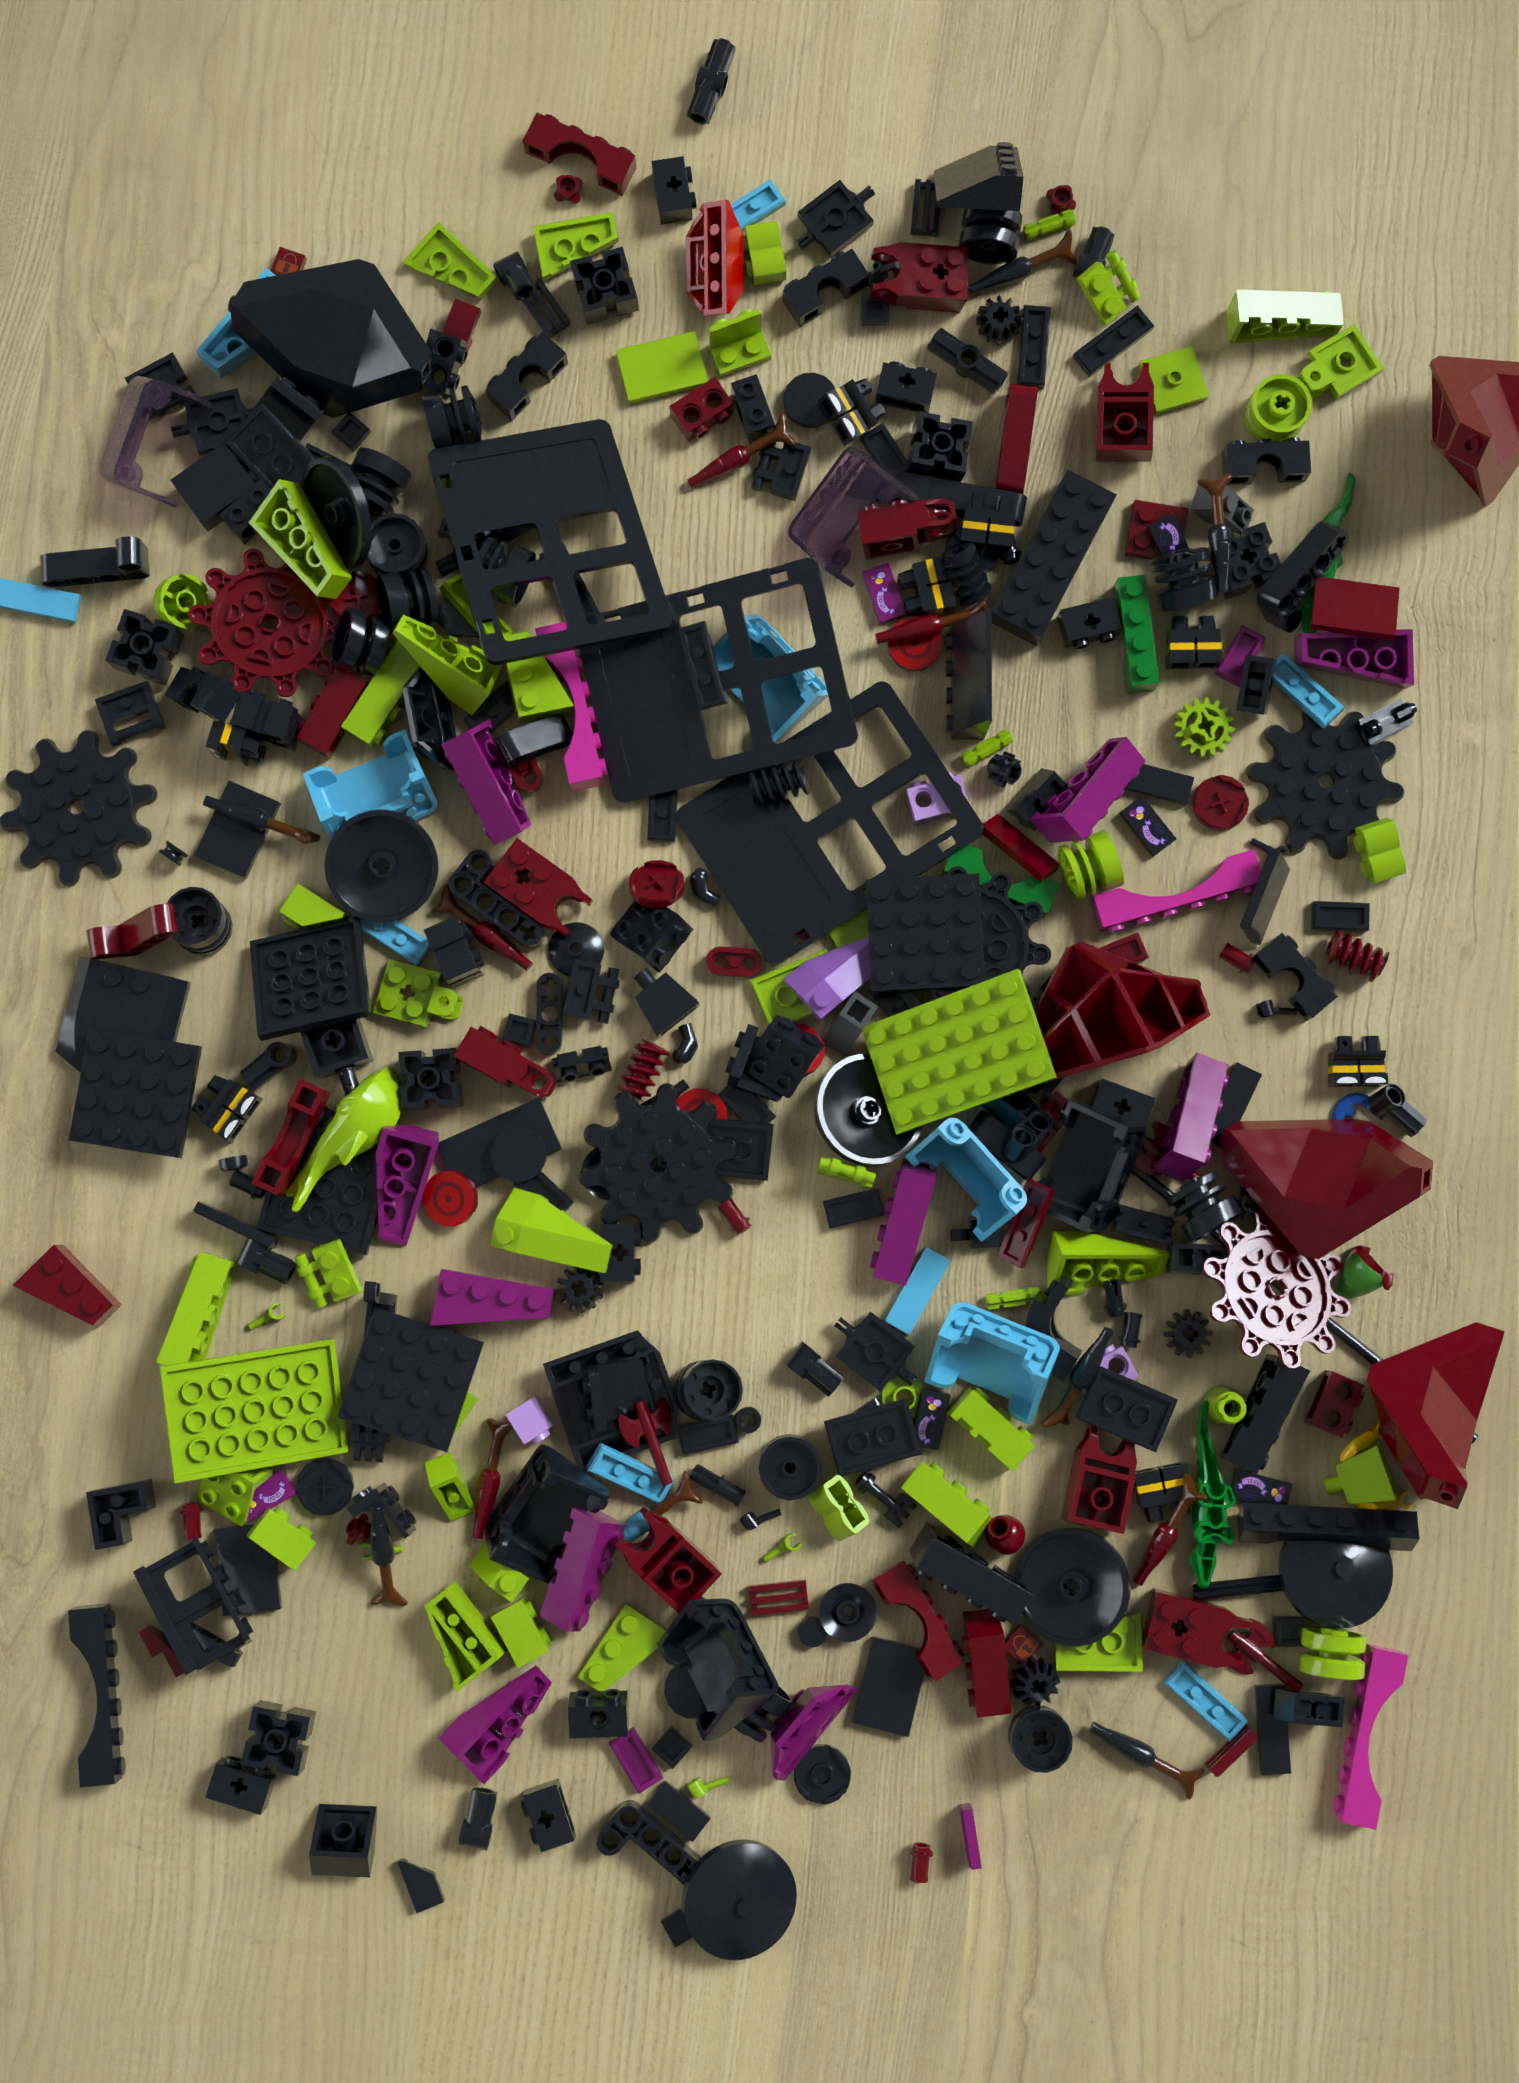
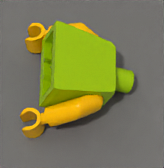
M1373 1424L1370 1431H1366L1352 1439L1340 1453V1460L1336 1464L1338 1475L1324 1478L1326 1490L1329 1495L1344 1491L1347 1502L1349 1504H1356L1361 1509L1395 1510L1398 1506L1410 1509L1413 1504L1409 1502L1403 1503L1402 1498L1411 1493L1405 1490H1397L1381 1442L1376 1443V1440H1383L1382 1436L1378 1433V1428L1381 1424Z

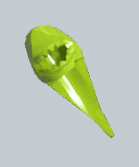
M385 1067L373 1072L363 1079L350 1094L341 1099L336 1107L335 1116L318 1141L304 1168L285 1193L288 1197L294 1196L292 1212L300 1210L314 1185L325 1172L341 1163L346 1166L353 1157L378 1145L383 1126H396L402 1105L401 1081L395 1068Z

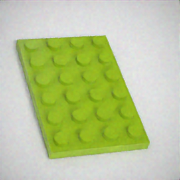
M1019 969L866 1025L862 1030L896 1134L911 1131L1057 1078Z
M333 1338L159 1366L172 1475L175 1484L348 1452L345 1420L337 1418L342 1405L335 1339Z

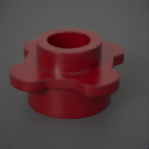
M572 175L558 176L556 179L557 191L554 193L555 200L558 202L567 200L573 204L578 203L581 199L579 190L583 186L582 180Z
M1060 185L1047 191L1046 198L1050 201V212L1052 214H1060L1061 211L1075 209L1076 201L1073 200L1072 188L1070 186Z
M362 1513L358 1519L354 1518L348 1523L346 1527V1533L348 1534L346 1543L348 1545H353L354 1542L363 1544L371 1535V1523L367 1522V1514Z

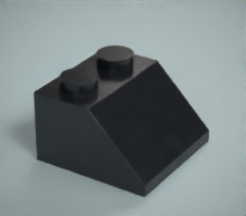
M319 1804L309 1852L312 1875L370 1878L375 1852L377 1806Z

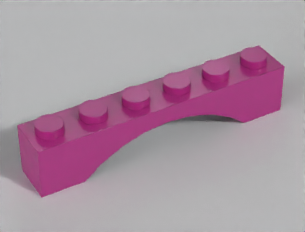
M565 622L535 628L536 636L563 631L567 627ZM575 650L546 655L544 658L551 669L565 683L572 695L575 706L574 733L570 746L564 756L571 790L576 792L605 785L603 776L608 775L605 759H599L597 753L598 749H602L599 733H593L591 724L596 723L593 706L587 707L585 698L590 697L587 681L582 682L580 672H584L581 656H576Z
M1255 849L1227 857L1208 880L1196 888L1181 894L1146 896L1118 888L1094 895L1090 902L1099 931L1107 929L1108 934L1125 929L1124 924L1134 922L1135 926L1151 921V916L1161 914L1162 918L1177 914V909L1187 906L1188 910H1194L1205 906L1203 901L1214 899L1215 903L1230 899L1231 893L1241 891V895L1252 893L1261 869Z
M1367 1644L1366 1652L1360 1655V1659L1365 1662V1676L1363 1679L1356 1680L1354 1695L1357 1697L1355 1708H1352L1349 1714V1725L1352 1727L1350 1737H1346L1344 1742L1346 1759L1344 1766H1341L1339 1769L1338 1782L1341 1783L1339 1795L1334 1797L1333 1812H1335V1816L1342 1823L1376 1830L1382 1800L1375 1789L1370 1773L1368 1758L1369 1738L1381 1707L1391 1694L1403 1685L1408 1655L1399 1650Z

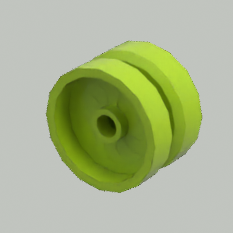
M1275 374L1265 378L1255 388L1244 411V422L1249 434L1257 441L1272 439L1273 442H1284L1288 438H1295L1305 425L1312 410V397L1307 386L1298 378L1288 374Z
M1302 1628L1301 1644L1307 1649L1314 1651L1300 1654L1299 1670L1301 1672L1334 1679L1359 1680L1364 1678L1365 1662L1358 1657L1350 1655H1359L1366 1652V1635L1338 1628Z

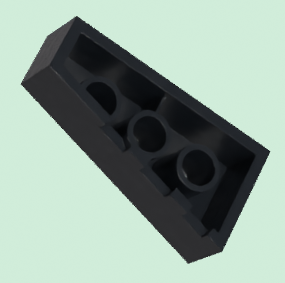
M1266 1354L1246 1398V1414L1239 1422L1235 1423L1220 1457L1255 1474L1258 1473L1259 1469L1263 1470L1269 1459L1268 1452L1272 1444L1276 1443L1281 1427L1289 1415L1310 1370L1302 1366L1295 1369L1285 1368L1281 1365L1278 1355Z
M926 1522L909 1550L917 1568L916 1572L927 1580L931 1581L934 1578L942 1583L941 1586L952 1594L956 1595L957 1592L966 1596V1601L979 1609L982 1606L991 1610L990 1614L999 1621L1005 1622L1009 1620L1016 1624L1033 1596L1029 1586L996 1565L992 1569L989 1568V1562L974 1551H969L968 1554L965 1553V1549L957 1543V1540L949 1535L944 1539L935 1533V1526Z

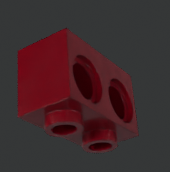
M716 377L711 378L669 406L671 418L688 442L694 438L698 440L704 437L709 432V428L717 423L718 425L724 424L734 413L733 402ZM713 400L721 403L718 408H711L707 404ZM689 415H695L699 418L694 423L685 421V418Z
M1325 1370L1304 1422L1334 1436L1343 1438L1344 1433L1348 1434L1353 1425L1354 1419L1351 1416L1355 1407L1358 1408L1363 1401L1364 1392L1362 1389L1364 1385L1334 1371ZM1345 1384L1348 1394L1344 1399L1340 1400L1336 1390L1339 1385ZM1333 1410L1337 1415V1421L1332 1426H1329L1326 1423L1325 1417L1329 1411Z

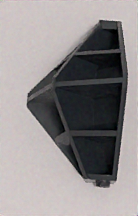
M355 259L246 281L242 284L236 296L232 295L229 300L228 311L231 312L232 330L282 378L285 377L297 386L296 391L303 397L308 395L320 404L319 409L323 411V415L335 418L420 392L431 373V350L373 263Z

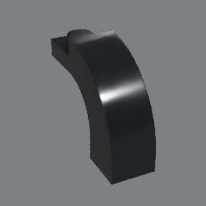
M1064 1274L1059 1282L1053 1279L1045 1293L1041 1291L1037 1293L1029 1308L1026 1327L1048 1335L1058 1342L1060 1349L1051 1374L1061 1381L1065 1380L1082 1353L1081 1349L1062 1337L1055 1324L1056 1307L1073 1282L1072 1279Z

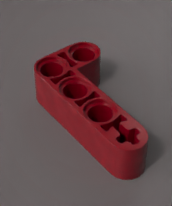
M1017 384L1008 385L995 489L1024 493L1038 387Z
M170 903L150 906L119 925L100 926L86 930L91 959L136 956L178 933L174 906Z

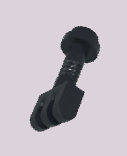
M863 1472L854 1484L858 1488L857 1491L862 1495L868 1492L888 1508L884 1516L900 1528L903 1523L895 1515L899 1513L907 1519L910 1514L902 1506L906 1504L910 1509L914 1510L917 1505L902 1493L894 1499L874 1483L875 1475Z

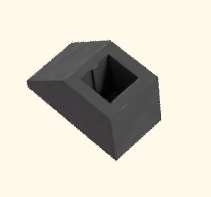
M1198 484L1190 510L1204 522L1213 525L1211 495ZM1226 485L1222 494L1224 524L1230 531L1241 534L1245 528H1248L1254 509Z
M854 991L823 1038V1042L846 1056L864 1027L877 1011L878 1006Z

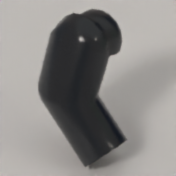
M697 868L689 877L692 894L695 898L715 908L721 896L708 889L706 881L708 877L707 872L702 868Z
M691 1023L678 1027L682 1043L672 1053V1059L676 1064H686L691 1061L698 1049L697 1039Z

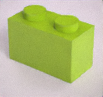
M267 1507L246 1536L289 1568L296 1571L316 1544L311 1539L314 1533L302 1524H299L297 1528L288 1522L291 1516L279 1507H276L274 1511Z
M524 1596L496 1611L491 1616L517 1668L549 1652L551 1648L549 1643L552 1642L545 1626L540 1627L535 1618L539 1616L535 1605L531 1600L527 1602Z

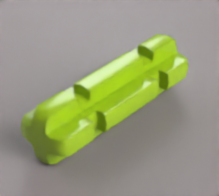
M1073 210L1063 211L1060 216L1055 214L1037 220V224L1032 222L1024 225L1023 234L1025 239L1031 241L1037 239V235L1042 237L1062 230L1061 227L1063 226L1064 228L1074 226L1076 218Z
M1004 729L997 733L996 737L992 736L974 746V750L969 749L964 752L961 758L966 767H971L979 759L982 761L1001 749L1000 747L1004 748L1011 744L1013 738L1010 732Z
M1030 1287L1027 1288L1028 1291H1024V1289L1003 1291L1001 1295H997V1292L989 1293L985 1298L987 1308L991 1311L1000 1309L999 1306H1003V1308L1025 1306L1026 1302H1030L1031 1305L1040 1288Z

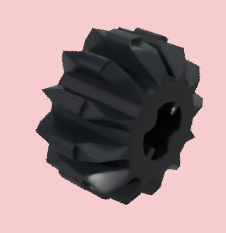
M1000 295L997 297L996 303L988 298L986 306L979 307L976 325L980 326L978 330L979 335L987 334V343L992 338H995L999 346L1002 343V338L1010 342L1012 341L1013 334H1019V325L1022 324L1023 317L1018 315L1020 311L1019 305L1011 307V298L1006 303L1002 302ZM997 318H1001V323L997 322Z
M574 1266L575 1275H573L569 1269H565L564 1274L569 1279H557L559 1284L565 1285V1289H557L556 1294L566 1293L567 1295L560 1301L561 1305H565L571 1300L572 1303L569 1311L573 1312L576 1309L577 1303H579L581 1313L586 1312L585 1302L591 1308H595L597 1305L591 1298H603L601 1293L595 1292V1288H603L604 1283L594 1284L593 1282L599 1278V1272L589 1277L588 1275L591 1270L584 1269L583 1274H581V1268ZM579 1280L584 1281V1287L587 1288V1293H581V1297H578L576 1295L577 1290L573 1289L575 1283L580 1284Z
M1184 1309L1183 1318L1178 1312H1174L1172 1315L1176 1323L1172 1321L1165 1322L1167 1327L1172 1328L1171 1332H1163L1164 1337H1172V1340L1166 1346L1172 1348L1177 1345L1175 1349V1355L1180 1356L1185 1350L1186 1357L1192 1358L1193 1349L1198 1355L1203 1354L1200 1344L1208 1347L1211 1344L1208 1340L1204 1339V1336L1213 1335L1212 1330H1204V1327L1210 1323L1209 1320L1204 1319L1199 1322L1201 1313L1198 1311L1191 1317L1190 1310ZM1186 1326L1194 1332L1193 1337L1189 1336L1190 1341H1188L1187 1337H1182V1331L1187 1330Z
M1030 1655L1027 1664L1019 1660L1020 1669H1012L1014 1678L1010 1680L1015 1697L1022 1700L1028 1707L1034 1703L1035 1706L1040 1708L1042 1700L1051 1703L1050 1694H1058L1056 1685L1061 1683L1059 1676L1056 1674L1057 1669L1042 1656L1036 1660L1034 1656Z

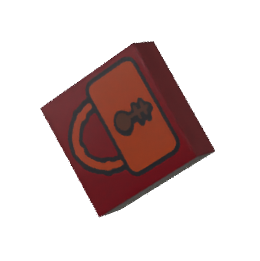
M279 247L270 271L275 275L301 271L305 266L307 258L303 254Z
M1021 1624L1016 1627L1005 1641L1006 1651L1018 1661H1024L1025 1664L1028 1663L1030 1655L1034 1656L1043 1645L1040 1640Z

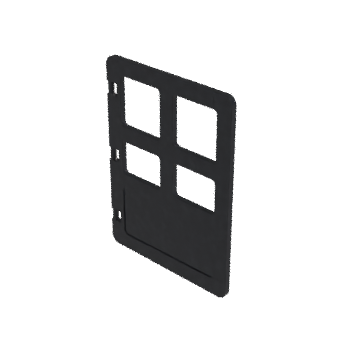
M602 419L436 448L430 451L428 454V464L436 486L473 619L477 627L484 657L488 663L501 665L661 633L671 628L672 615L611 427L607 421ZM450 478L452 488L443 489L441 479ZM610 511L617 513L626 543L574 554L565 552L556 524L558 521ZM531 526L537 529L545 555L544 559L491 570L483 568L475 542L476 537ZM471 549L473 559L464 561L462 550ZM626 564L633 565L649 612L644 615L594 625L588 624L573 576L575 574ZM544 580L552 581L567 629L506 641L502 634L491 591ZM492 622L495 633L486 634L483 624Z
M812 558L796 560L784 565L665 595L672 615V625L669 630L579 649L612 793L619 802L627 803L850 747L858 739L857 727L820 567ZM787 572V581L773 584L771 575ZM802 585L815 637V645L800 651L756 661L742 607L743 600L791 586ZM703 593L704 603L693 606L689 605L688 597ZM643 601L604 613L586 616L585 618L588 624L594 625L604 623L608 618L620 616L621 619L644 615L649 611L646 602ZM716 606L722 608L734 659V666L732 668L720 671L725 691L735 688L741 690L753 741L752 750L719 759H714L711 754L702 711L698 707L678 628L682 627L680 620L683 615ZM817 667L821 668L835 723L834 728L830 731L775 743L761 684L766 680Z
M877 682L850 699L854 719L856 721L874 708H881L910 750L911 756L864 787H858L834 751L814 755V758L841 798L839 803L808 822L803 821L789 798L784 800L780 793H778L777 801L774 803L767 796L765 805H762L758 798H756L754 805L748 779L749 772L727 777L680 807L676 813L679 825L764 958L771 965H779L805 947L815 943L867 909V895L864 892L867 890L866 882L854 890H848L818 845L819 839L847 821L855 820L886 866L883 872L872 879L918 877L944 861L953 853L974 842L983 834V823L891 685L887 682ZM832 711L786 741L832 730L835 726ZM782 764L774 765L776 770L782 766ZM771 766L762 768L767 775H770ZM760 769L752 771L756 778H759ZM926 775L957 823L913 853L905 856L899 851L872 807L918 776ZM952 836L956 844L942 852L938 844ZM805 929L809 937L795 945L791 938Z

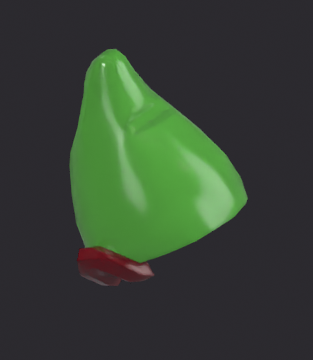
M1363 1245L1350 1248V1254L1346 1258L1339 1284L1334 1293L1346 1299L1367 1295L1382 1286L1385 1290H1389L1393 1285L1394 1275L1393 1273L1388 1274L1369 1254L1371 1248Z

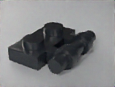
M173 352L125 377L137 402L141 405L149 400L152 406L143 410L148 421L156 416L160 418L166 415L167 410L179 404L181 406L185 405V400L197 395L192 385L181 390L179 384L188 380ZM169 389L173 391V395L159 401L158 395Z
M774 442L759 451L761 457L758 467L754 468L752 473L753 482L751 488L761 491L764 482L771 483L769 494L796 501L812 447L795 442V446L784 443L783 448L780 449L775 447L777 442ZM771 459L779 460L775 472L768 470Z
M573 959L561 1014L590 1020L592 1010L599 1011L597 1022L608 1024L610 1014H613L615 1005H612L615 989L619 988L620 981L617 980L619 969L609 967L607 977L600 976L602 965ZM597 985L604 987L601 1002L594 1000Z

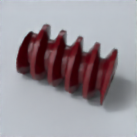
M1337 929L1330 938L1325 950V955H1329L1328 964L1331 965L1338 959V968L1342 969L1347 963L1349 964L1350 974L1356 968H1359V978H1362L1368 972L1370 973L1369 982L1372 983L1382 973L1387 963L1389 952L1383 955V949L1380 947L1373 951L1371 943H1366L1362 947V940L1357 938L1352 942L1351 934H1345L1341 938L1342 932Z
M641 1039L644 1044H635L634 1046L640 1054L630 1055V1059L635 1062V1065L626 1064L625 1066L631 1075H621V1079L626 1085H617L616 1089L620 1092H628L633 1098L643 1101L642 1097H651L652 1095L646 1087L656 1086L651 1076L661 1075L655 1067L665 1066L666 1064L660 1059V1055L669 1056L670 1053L654 1043Z

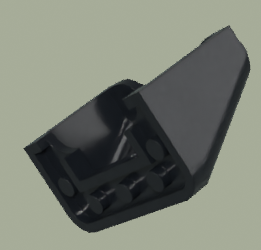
M1069 1100L1063 1106L1060 1113L1062 1125L1067 1128L1048 1177L1042 1178L1037 1182L1055 1190L1047 1214L1086 1233L1105 1230L1114 1217L1146 1136V1127L1085 1103Z
M541 1444L488 1519L485 1535L489 1560L549 1584L555 1574H558L554 1567L557 1557L562 1555L561 1548L565 1543L562 1541L565 1531L568 1529L571 1531L574 1519L570 1518L572 1508L588 1509L592 1513L604 1510L610 1498L607 1487L555 1449Z
M729 1599L689 1600L657 1643L664 1660L669 1665L687 1667L708 1712L701 1713L696 1719V1727L703 1741L719 1739L770 1701L778 1691L777 1680L740 1608Z

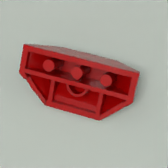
M729 200L702 203L699 209L700 213L694 219L686 235V293L700 309L702 315L708 317L730 314L744 291L743 232Z

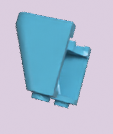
M757 614L745 615L756 661L795 652L761 616ZM726 632L713 646L719 671L730 669L734 666L729 637ZM812 669L766 680L761 684L774 742L777 743L828 697L826 684ZM739 688L731 689L744 704L741 690Z
M405 729L390 735L384 741L383 746L386 754L338 775H335L333 770L326 766L315 767L303 773L319 820L330 839L345 821L364 811L374 809L394 810L408 815L415 821L435 811L438 805L437 800Z
M949 1118L905 1156L914 1167L920 1163L930 1164L928 1167L933 1170L941 1164L976 1202L978 1206L971 1214L977 1217V1226L972 1232L981 1242L1014 1217L1027 1203V1196L1023 1188L959 1119Z
M957 1303L951 1308L938 1334L924 1382L939 1388H950L959 1378L1010 1399L1008 1412L1013 1418L1031 1426L1056 1362L1060 1346L1054 1338L971 1304Z

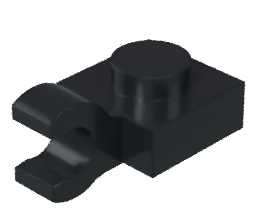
M870 277L869 295H862L861 326H889V302L871 296V289L873 284L876 283Z
M969 1220V1229L950 1230L951 1242L970 1240L971 1249L1001 1247L999 1228L982 1242L972 1232L977 1226V1220Z

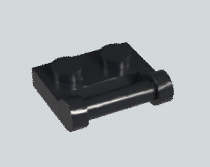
M148 681L95 699L112 747L121 745V741L155 729L157 731L166 729ZM148 712L150 713L151 719L116 731L114 724Z

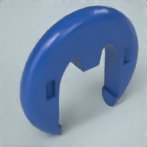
M1351 1093L1342 1097L1334 1107L1332 1119L1344 1120L1345 1115L1352 1118L1356 1113L1352 1107L1353 1104H1359L1370 1111L1367 1103L1370 1096L1363 1093Z

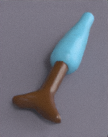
M684 1471L677 1490L655 1507L648 1510L662 1516L682 1501L702 1504L703 1501L698 1494L692 1491L689 1474ZM640 1510L624 1522L626 1525L623 1532L624 1540L628 1542L649 1532V1523L643 1517Z

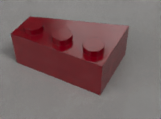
M53 1245L13 1284V1286L92 1326L102 1325L122 1305L64 1245Z
M989 1609L963 1612L965 1636H962L964 1654H968V1663H964L966 1680H971L972 1689H967L969 1707H975L977 1718L1012 1714L1004 1631L1001 1621L993 1617Z

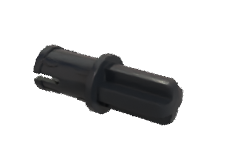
M697 1464L691 1472V1480L712 1491L711 1495L717 1494L733 1503L736 1507L746 1493V1490L724 1479L725 1476L723 1474L720 1477L700 1464Z

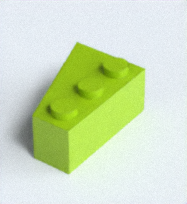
M526 631L503 637L506 641L528 638L531 635ZM544 656L505 664L519 725L536 722L557 714H563L564 716L573 714L574 705Z
M967 1387L947 1410V1414L1005 1466L1014 1471L1035 1447L1030 1441L1033 1436L1021 1425L1015 1428L1009 1422L1012 1417L1000 1406L994 1409L988 1403L990 1397L977 1387L973 1390Z
M922 1461L901 1488L967 1544L977 1549L985 1539L988 1524L992 1519L987 1514L990 1508L978 1498L974 1502L965 1495L968 1490L956 1480L952 1484L943 1477L946 1472L937 1464L932 1462L929 1466Z
M456 1581L425 1605L436 1640H439L444 1653L445 1665L449 1667L455 1692H458L508 1650Z

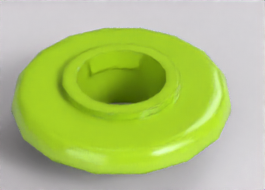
M905 1375L913 1382L909 1386L897 1376L891 1379L884 1387L882 1402L886 1404L896 1401V1395L900 1390H909L913 1396V1400L909 1405L913 1419L916 1415L921 1388H924V1386L918 1379L914 1381Z

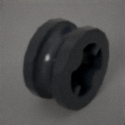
M166 841V848L160 849L159 852L178 866H181V859L186 858L188 855L169 841Z
M744 1407L737 1413L736 1424L742 1432H755L760 1427L761 1415L753 1407ZM752 1412L756 1415L753 1419H757V1422L754 1426L750 1424L746 1428L741 1424L744 1420H740L742 1414L748 1415Z

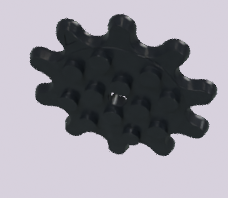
M1303 711V726L1298 732L1289 733L1277 724L1270 725L1265 730V739L1274 750L1273 758L1264 763L1253 762L1246 770V775L1250 781L1261 783L1268 790L1267 800L1255 808L1254 817L1261 824H1267L1274 820L1285 822L1289 829L1285 840V847L1291 853H1300L1305 849L1310 840L1320 839L1325 842L1329 856L1335 860H1341L1349 852L1348 838L1350 834L1355 832V828L1380 820L1377 816V808L1381 803H1396L1404 797L1403 786L1400 783L1387 780L1382 774L1383 765L1396 755L1395 745L1390 741H1381L1374 745L1366 743L1362 738V730L1357 720L1364 717L1360 712L1352 711L1346 715L1340 725H1328L1323 729ZM1327 774L1332 778L1334 784L1331 788H1324L1320 785L1319 778L1321 775Z
M92 730L82 731L78 736L76 747L70 752L60 751L55 742L49 738L41 739L37 742L35 749L40 760L38 768L31 773L15 769L6 776V784L20 794L21 802L17 809L5 812L1 816V827L8 832L23 831L28 836V845L20 855V862L24 867L33 869L44 860H55L59 865V880L65 886L77 884L82 868L88 864L97 865L102 873L109 878L117 877L122 871V864L118 858L119 848L126 843H132L140 847L146 846L152 838L151 831L138 823L136 814L140 807L153 803L157 799L158 792L153 785H135L130 781L129 771L137 762V753L129 747H124L113 756L106 757L101 755L98 750L99 737ZM74 800H82L84 802V810L80 814H73L71 812Z
M956 866L951 868L947 875L968 873L964 868ZM997 872L986 886L980 887L985 981L1016 969L1021 971L1023 977V971L1027 966L1033 964L1044 965L1051 959L1050 948L1047 945L1033 942L1028 935L1030 926L1038 922L1043 916L1042 906L1032 901L1022 906L1013 905L1008 899V891L1012 884L1011 878L1004 872ZM1025 983L1029 997L1031 999L1032 989L1027 983ZM965 988L932 990L933 997L931 1001Z
M664 1083L658 1087L655 1101L648 1106L639 1105L628 1092L618 1093L613 1100L614 1108L618 1113L616 1123L610 1127H603L593 1123L588 1125L583 1133L586 1142L598 1148L600 1158L596 1164L584 1167L580 1171L579 1181L585 1187L599 1186L607 1191L608 1201L600 1211L601 1220L605 1224H616L624 1216H634L640 1222L642 1240L648 1243H653L659 1239L663 1224L669 1220L679 1222L689 1234L699 1233L703 1228V1220L699 1214L701 1203L708 1199L724 1203L733 1196V1188L718 1177L717 1169L722 1162L732 1160L737 1156L738 1145L731 1139L716 1140L710 1135L709 1126L717 1116L716 1106L711 1102L705 1101L692 1111H684L677 1104L676 1087L669 1083ZM653 1158H664L667 1163L666 1168L663 1171L653 1170L650 1165Z

